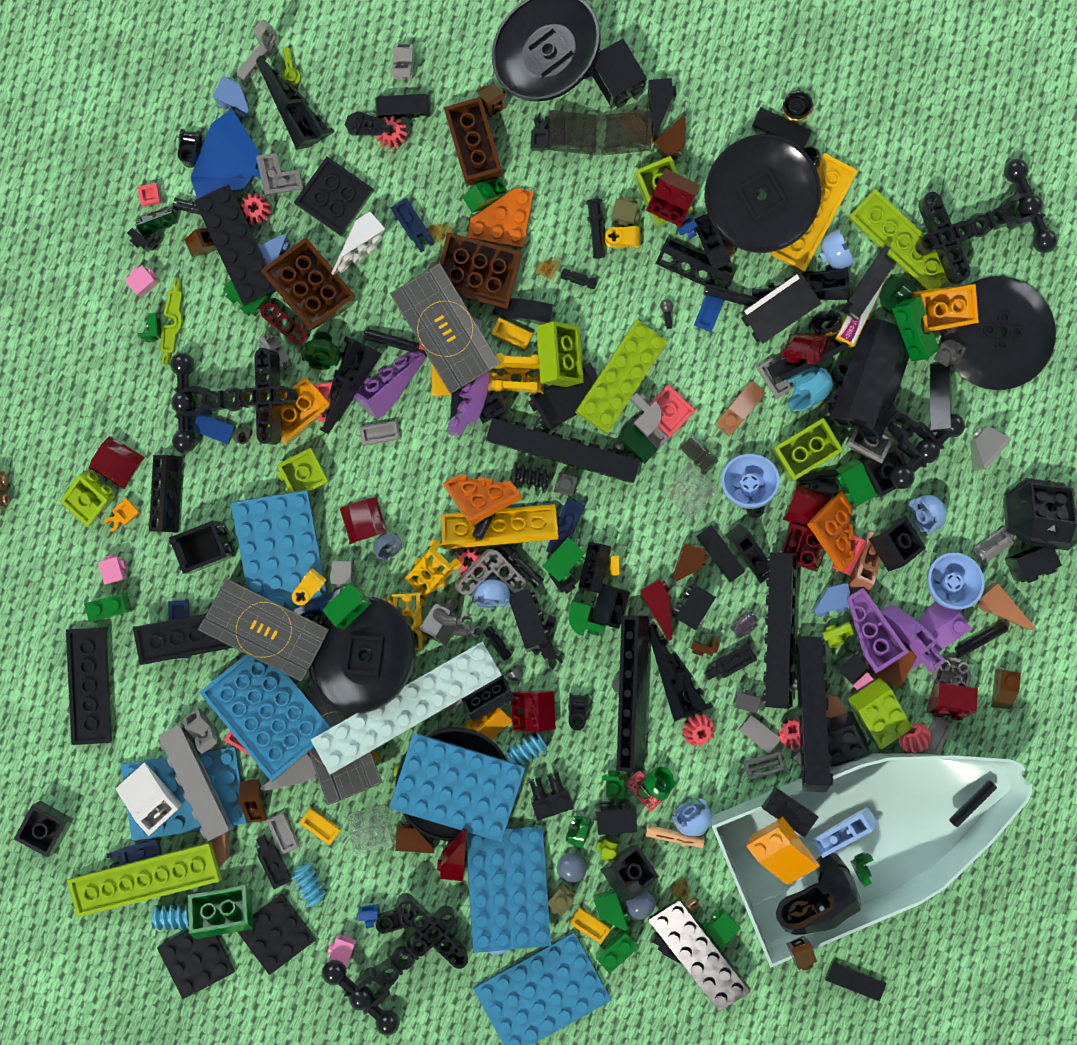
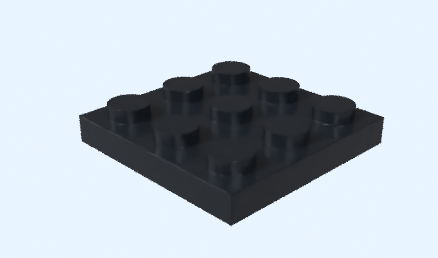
M326 156L296 198L294 204L342 237L372 195L374 189Z
M283 893L253 914L254 929L238 932L269 975L316 941L315 936Z
M188 930L157 947L182 999L235 972L218 936L195 939L189 934Z

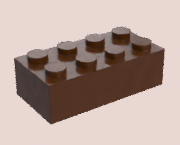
M481 97L444 107L466 187L502 177V168Z

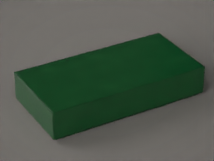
M631 423L617 437L644 464L658 451V448Z

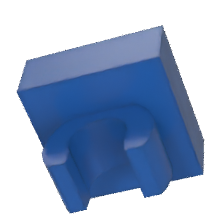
M694 214L687 215L681 227L677 226L681 236L687 233L690 239L697 236L695 227L698 225Z
M379 905L359 907L358 921H365L366 928H373L375 919H378Z

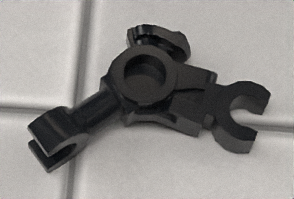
M549 615L545 625L549 635L557 619L552 615ZM549 639L547 640L548 646L537 650L541 651L544 660L548 658L549 667L555 669L552 661L557 659L561 664L563 661L560 656L555 655L557 651ZM537 650L532 651L535 655H539Z

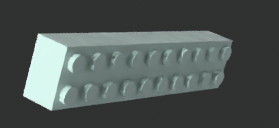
M481 642L405 685L402 691L382 708L368 713H356L311 739V742L331 775L501 676V673L484 643Z

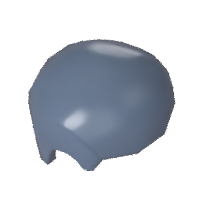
M392 533L380 535L373 544V551L377 559H382L383 561L399 554L402 548L400 538ZM392 547L395 548L393 553H387V550Z
M568 853L560 857L556 869L562 880L575 883L585 877L587 864L581 855Z
M644 889L634 899L627 901V911L631 917L637 920L650 916L655 908V899L650 891Z

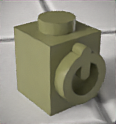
M628 197L616 198L610 221L617 222L619 227L633 226L634 222H638L641 212L637 210L638 202Z
M559 884L548 897V909L555 915L558 913L560 916H563L574 903V896L576 894L566 884Z

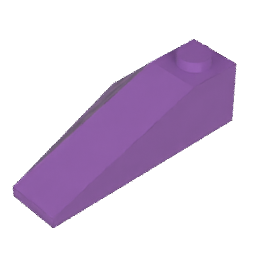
M419 351L415 353L407 352L394 360L393 367L385 369L381 367L378 369L379 375L372 379H369L367 376L353 398L368 414L378 420L393 407L426 356Z
M864 588L847 598L864 657L875 673L889 667L909 653Z
M937 602L926 609L919 621L938 642L934 645L938 652L972 629L958 610L948 609ZM906 642L903 643L907 649L911 650ZM918 657L911 670L922 663Z

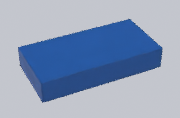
M706 295L693 326L711 333L724 300Z
M197 417L192 431L229 444L235 427L211 417Z

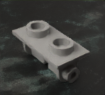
M270 332L265 336L261 335L258 340L259 348L276 351V349L281 347L275 335H272ZM284 349L278 352L280 372L283 367L288 368L291 365V359Z
M1002 527L972 550L984 565L1014 544L1012 540L1014 536L1007 533L1004 527Z

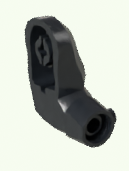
M831 853L823 858L822 856L818 857L816 861L820 867L815 869L818 883L786 896L779 902L776 910V919L785 932L794 935H804L831 930L862 909L861 898L854 878L838 854Z

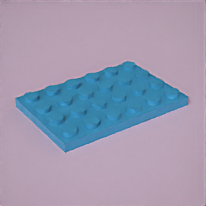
M308 490L231 502L247 589L289 610L303 606L295 604L292 600V593L300 584L302 578L311 568L324 577ZM326 582L306 604L328 594ZM303 591L299 593L298 598L304 597L305 593Z
M247 654L199 692L271 782H274L314 748L311 739L331 728L287 674Z
M413 732L389 809L459 830L467 828L469 833L502 842L525 766Z
M236 747L209 750L203 754L198 752L232 826L246 824L247 820L239 803L241 776ZM167 757L121 764L124 781L145 762L183 804L174 815L149 836L137 824L127 808L132 841L200 831L201 825L199 821L194 819L192 815L193 808L190 803L186 802L183 796L185 791L182 785L180 786L175 779L177 774L174 768L169 766Z
M543 827L505 829L502 842L467 832L466 853L473 953L551 946Z
M575 932L566 935L552 943L551 946L539 950L473 987L503 1045H533L612 1001Z

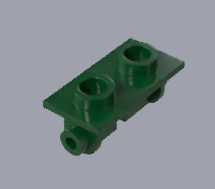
M165 207L156 211V217H153L152 213L138 217L135 226L142 236L153 234L155 231L163 228H170L178 223L174 216L173 208Z

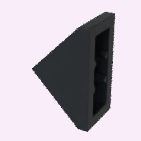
M501 391L485 400L479 416L482 424L509 412Z

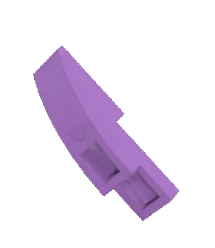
M489 371L461 388L459 396L464 400L458 405V411L449 421V427L446 430L451 436H461L467 424H476L487 396Z
M889 604L880 611L901 642L907 643L930 673L946 661L934 647L938 642L913 617L892 604Z

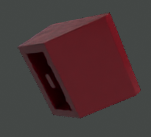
M665 168L645 211L681 227L700 185Z
M938 683L933 686L926 713H932L934 717H944L946 715L951 716L953 720H963V718L977 712L978 688Z
M554 691L513 692L515 698L511 700L512 730L544 732L556 729Z

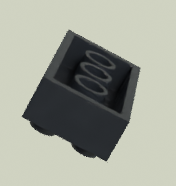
M594 542L588 543L578 586L579 589L601 594L611 546Z
M502 675L466 696L462 701L468 715L475 722L511 701L515 696L507 680Z
M776 786L761 806L763 810L776 819L784 817L790 827L804 838L819 818L814 812Z

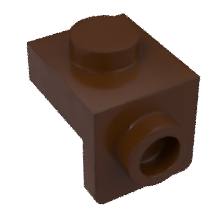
M715 636L712 637L710 646L691 640L689 648L693 649L692 653L703 657L705 653L713 656V653H717L720 642H718V637Z

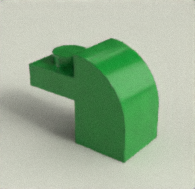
M572 601L568 615L572 629L581 636L584 635L585 629H588V633L599 636V633L604 634L605 625L587 621L591 606Z

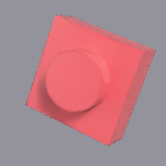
M156 183L137 187L142 207L161 204L159 188Z

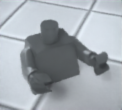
M447 598L443 607L435 604L419 628L429 638L447 646L452 634L456 636L473 635L480 638L481 636L476 634V630L484 629L481 626L470 628L467 623H463L465 619L473 620L468 614H464L460 618L453 612L458 603L450 598Z

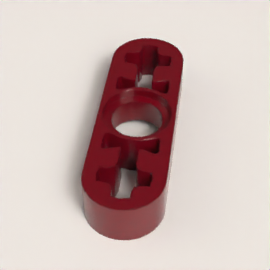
M266 303L261 307V316L295 345L300 346L307 342V332L272 303ZM267 308H274L273 313L277 316L279 313L282 314L276 319L275 323L272 322L275 319L271 315L266 317L267 312L265 310ZM283 319H287L290 323L289 327L285 330L279 327V323ZM294 325L296 326L294 330L297 333L303 332V340L298 339L295 341L296 336L290 332Z

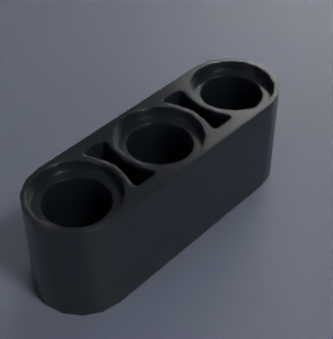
M427 94L391 95L375 98L376 118L379 119L384 117L391 119V116H394L395 119L431 116L430 95Z

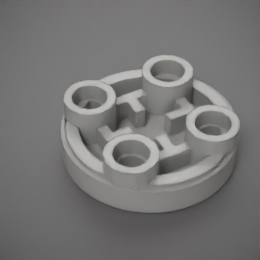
M944 657L946 661L932 672L931 676L934 686L938 683L968 687L971 681L969 665L957 657Z

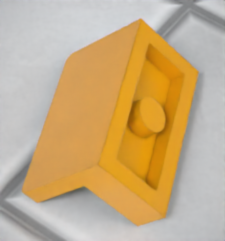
M499 707L475 722L470 719L465 726L486 735L492 740L512 722V719Z

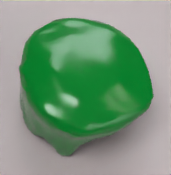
M662 766L655 768L644 777L646 789L659 801L667 799L677 784L673 780L672 772Z
M574 816L576 820L571 823L578 827V829H568L565 841L578 848H583L591 831V819Z

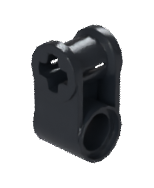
M180 129L177 154L185 167L193 168L198 159L202 143V132L199 130L190 132ZM192 154L189 160H184L186 155Z
M569 693L568 722L573 730L578 731L585 727L589 694L583 696ZM580 716L582 724L580 726L572 725L573 717Z
M398 907L379 914L375 924L377 931L382 934L411 926L398 913ZM387 919L390 925L382 926L380 920Z

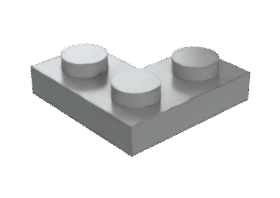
M277 153L258 155L256 157L265 195L303 189L299 170L281 172Z

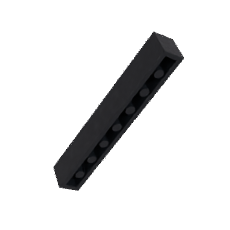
M499 416L491 420L486 442L632 484L635 481L640 460H636L637 456L626 453L625 456L618 454L617 450L607 448V451L601 450L597 444L589 443V445L581 444L582 440L572 437L570 440L563 439L562 434L555 432L549 435L544 433V429L534 427L533 430L528 429L526 424L515 422L514 425L508 423V419Z
M771 552L767 558L769 575L766 579V585L769 587V594L766 596L768 613L765 616V624L768 625V629L764 638L765 644H767V652L764 654L766 671H764L763 681L766 683V690L763 691L765 707L781 709L793 707L798 553Z
M621 615L616 771L635 773L644 770L649 616Z
M798 636L795 651L802 791L827 792L830 786L833 785V774L830 773L829 767L832 766V755L829 754L828 747L831 746V736L827 733V729L830 727V718L826 716L829 700L825 698V692H827L828 688L827 680H824L827 668L826 662H823L825 644H822V637Z

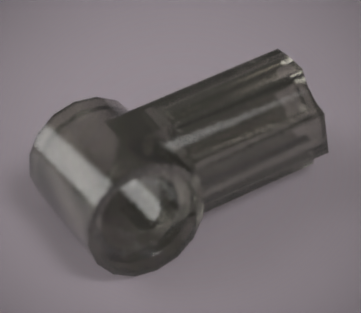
M692 436L680 447L693 461V464L702 470L701 472L704 475L719 462L713 453L708 449L705 450Z

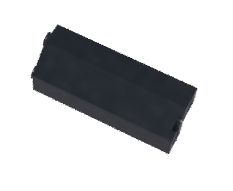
M883 319L866 320L830 416L838 428H856L863 438H882L910 358L897 325Z

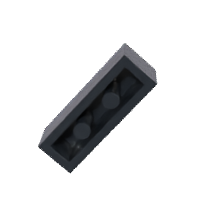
M529 588L510 594V605L527 653L548 646L547 640L551 639L548 629H543L541 623L545 621L541 610L537 611L535 604L538 603L535 592L531 593Z

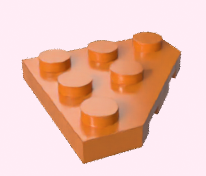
M514 188L470 219L467 237L489 243L524 248L534 191Z
M459 474L443 483L445 490L471 526L522 499L520 492L511 481H504L502 483L495 482L489 478L478 477L473 479L468 478L467 475Z
M842 491L834 495L807 524L839 571L844 570L854 559V551L851 550V541L854 540L853 525L850 524L852 506L848 503Z

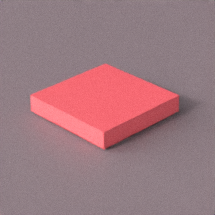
M669 384L649 404L651 406L656 401L660 406L661 420L658 427L669 438L696 411Z

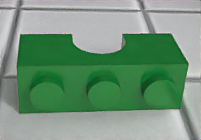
M920 296L905 299L892 308L911 362L928 359L940 350L934 333H924L922 331L921 319L926 315V311Z

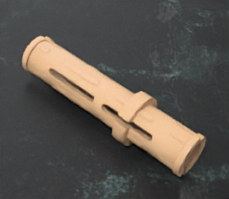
M647 825L645 836L679 843L684 847L688 845L701 849L705 836H686L679 831Z

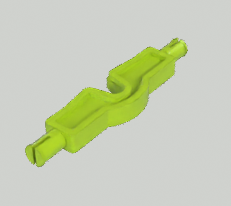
M174 279L173 289L168 291L164 309V316L174 319V324L161 327L160 351L163 352L161 364L170 365L171 353L175 352L176 338L183 326V316L181 313L183 293L180 292L182 282L180 279Z

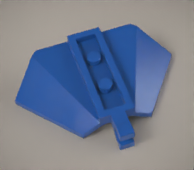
M233 109L210 125L191 174V181L197 199L228 184L233 191L246 189L250 181L252 182L253 177L261 179L256 159L260 152Z

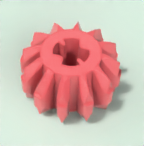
M391 116L390 121L384 117L386 125L393 126L391 130H394L395 133L389 136L388 133L384 132L381 136H377L376 140L381 141L382 147L387 145L389 150L392 149V145H395V148L398 149V142L405 144L403 138L408 137L407 132H405L407 127L402 125L401 119L395 122L394 116Z
M248 193L249 199L242 198L241 200L244 204H240V207L251 226H255L256 221L261 226V219L269 220L265 214L270 215L272 213L268 209L271 204L266 202L267 198L265 196L260 197L259 193H255L254 198ZM255 206H257L259 209L253 213L251 209H255Z
M467 547L466 553L463 548H459L462 555L454 553V556L458 557L462 563L460 567L462 570L459 576L469 568L468 565L465 566L463 564L465 557L469 556V559L472 557L473 562L471 564H473L483 554L475 555L478 548L475 547L472 553L470 552L471 547ZM477 567V568H475V569H478L479 571H482V570H483L482 567Z
M695 713L694 718L688 716L689 721L683 722L685 728L682 729L685 740L694 747L696 745L702 747L704 742L709 744V738H714L713 732L716 731L713 721L704 714L699 716Z
M797 717L793 721L788 719V723H782L783 728L779 729V740L785 748H791L793 751H796L798 747L800 748L799 719Z
M914 723L911 725L913 729L898 738L900 747L907 754L922 752V750L928 749L929 745L932 744L930 730L922 723L918 725Z

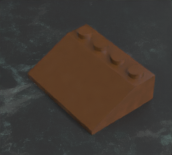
M447 232L440 264L459 296L508 309L523 252Z
M307 237L260 270L310 331L338 316L355 303V294L337 273L331 274L333 268Z

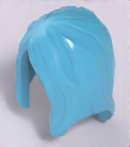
M821 367L809 368L788 378V383L795 382L793 395L787 401L788 407L793 412L806 410L827 398L834 388L829 372Z

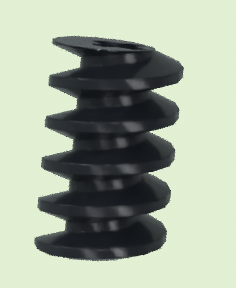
M514 462L510 480H512L514 486L519 482L520 488L527 484L528 490L534 485L536 492L542 487V493L545 494L551 473L547 475V469L540 473L539 467L533 472L531 465L525 470L523 463L517 468V462Z

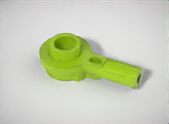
M284 48L286 69L282 72L281 78L286 83L289 81L294 87L300 82L301 76L299 71L293 68L291 49Z

